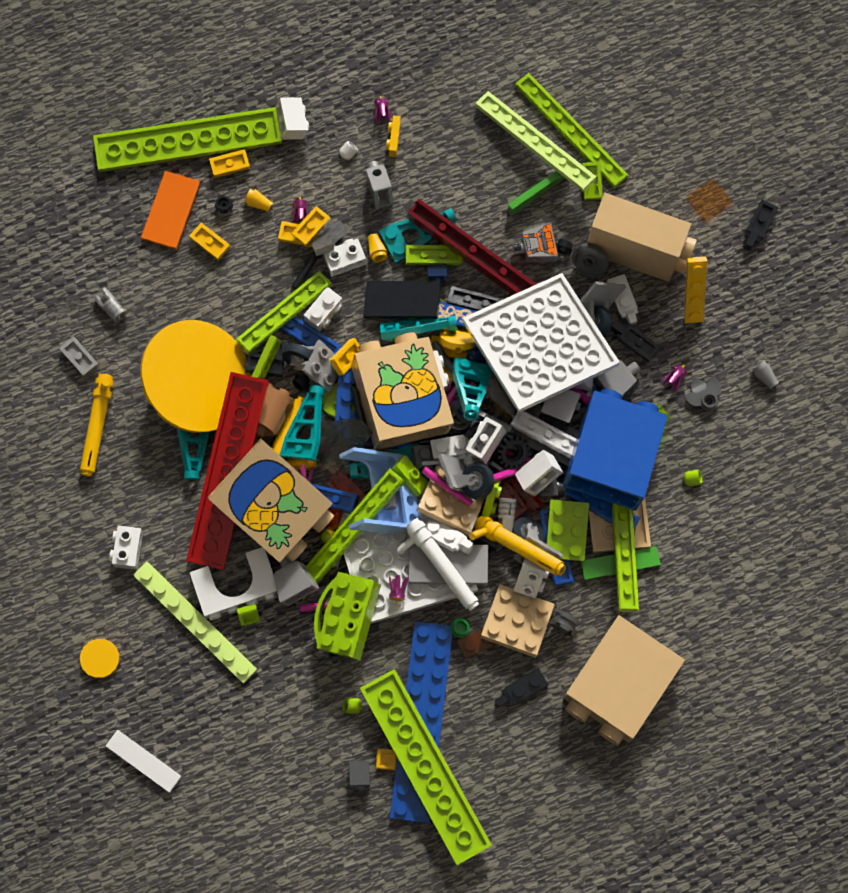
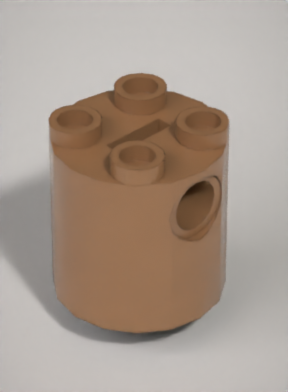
M270 383L257 431V436L260 438L266 436L276 437L295 401L289 396L290 393L282 388L277 390Z

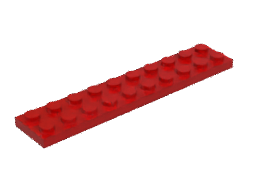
M230 372L188 550L187 562L225 570L236 523L208 499V496L253 448L269 385L268 380Z

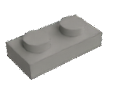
M74 336L59 348L84 378L99 366Z

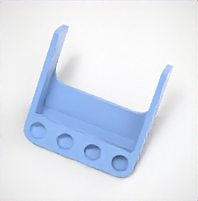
M356 447L339 454L340 459L360 461L366 464L369 469L371 488L378 483L389 469L394 471L393 466L400 456H403L401 454ZM404 483L395 493L396 509L384 510L383 507L376 515V520L362 519L349 525L350 530L384 534L407 531L406 526L416 518L420 520V513L416 511L418 507L417 497Z

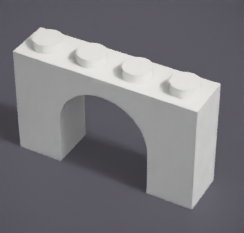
M263 547L246 553L253 579L250 588L240 596L228 597L221 594L216 589L208 566L190 572L206 619L215 620L220 618L222 613L228 612L232 614L237 612L238 608L245 605H257L260 600L270 601L277 598L278 592L274 574Z

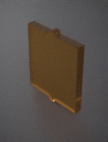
M714 178L687 196L695 206V210H698L705 220L732 203L725 194L724 188H721Z

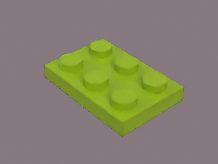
M550 500L546 544L562 553V560H585L589 503Z

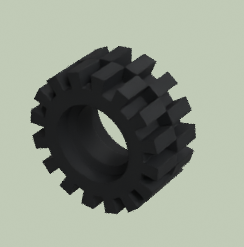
M507 432L508 435L505 434L493 456L503 467L518 469V464L521 467L524 465L522 463L523 460L527 462L526 455L530 456V452L527 451L530 450V446L522 436L515 432ZM512 444L517 445L516 453L511 457H507L505 454L507 448Z

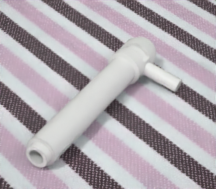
M418 518L414 519L406 526L410 538L397 548L398 553L403 554L415 543L417 547L423 550L465 609L472 611L479 605L477 597L434 541L432 533L426 530L424 522Z

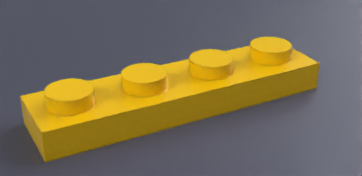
M706 256L687 258L684 302L685 324L704 322L707 275Z

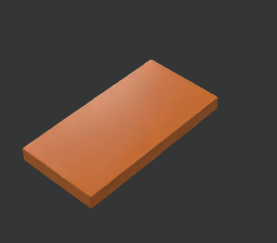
M165 171L141 240L177 250L201 182Z

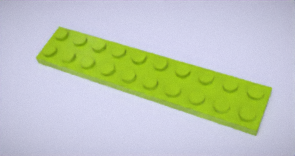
M276 107L93 135L99 172L282 144Z
M395 669L362 686L360 690L456 866L491 847V842Z

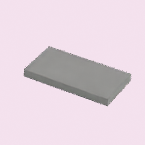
M413 544L410 547L409 584H447L423 550L417 547L416 544ZM438 545L466 584L488 585V545H473V550L469 555L461 550L451 552Z

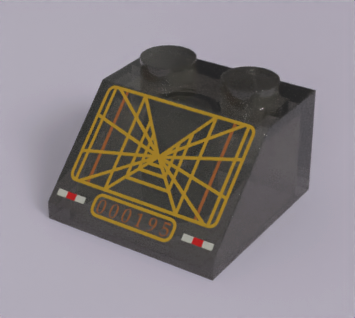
M491 378L488 380L489 385H485L486 393L484 400L485 402L488 401V407L505 422L511 424L515 415L514 405L499 380Z

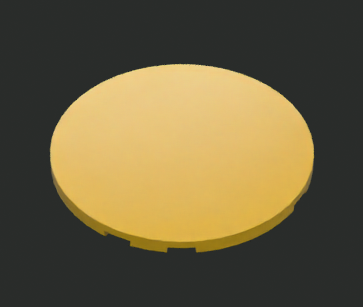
M198 320L179 321L159 331L146 346L140 365V378L142 379L143 392L148 403L153 406L164 421L180 430L191 433L216 431L230 372L251 376V373H245L246 356L233 337L213 324Z

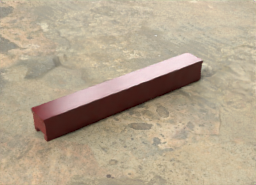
M419 198L407 212L405 218L439 243L448 247L450 251L457 256L459 255L464 261L511 295L537 285Z

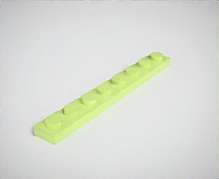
M489 91L476 102V107L582 192H585L596 181L594 174Z
M148 562L143 564L133 574L243 684L257 671V668Z

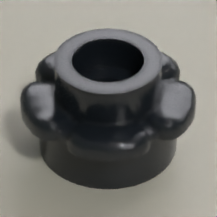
M227 196L218 197L215 209L222 214L228 213L233 208L231 198Z
M559 239L558 244L556 243L557 251L562 254H568V252L573 250V243L570 241Z
M295 374V378L292 380L294 387L299 391L309 388L310 381L308 377L304 374Z

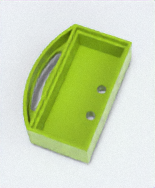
M338 572L337 577L330 582L322 593L316 608L314 632L317 649L361 660L381 584L371 579ZM332 593L331 598H330V600H329V602H328V604H327L326 610H325L324 621H323V627H322V630H321V616H322V611H323L324 605H325V603H326L328 597H329L330 594Z

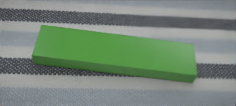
M555 171L508 204L509 214L512 216L563 181L565 177Z
M656 546L635 550L636 571L661 565ZM615 554L580 561L584 581L616 575Z

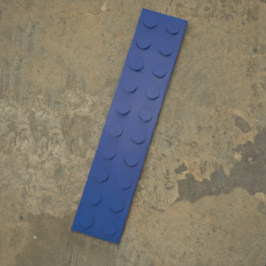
M415 621L406 690L439 748L453 634L449 625ZM397 758L390 819L429 824L430 816Z

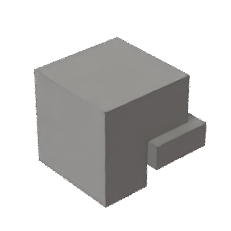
M566 390L545 400L541 413L570 424L574 412H579L581 403H578L581 394Z

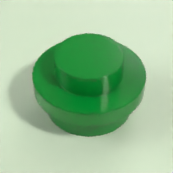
M458 618L451 623L450 630L453 636L463 638L468 635L470 626L466 620Z

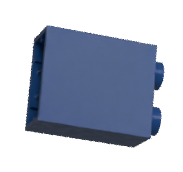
M603 389L600 392L594 391L586 405L562 486L636 511L645 498L668 415L658 412L659 408L650 402L640 401L637 404L624 401L620 393L611 389Z

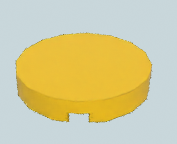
M457 327V331L451 332L450 329L445 328L440 331L439 341L446 348L456 350V347H458L462 351H466L476 346L472 336L465 328Z
M95 639L88 642L80 654L82 669L89 676L95 678H105L112 675L117 670L120 660V654L116 646L105 639Z

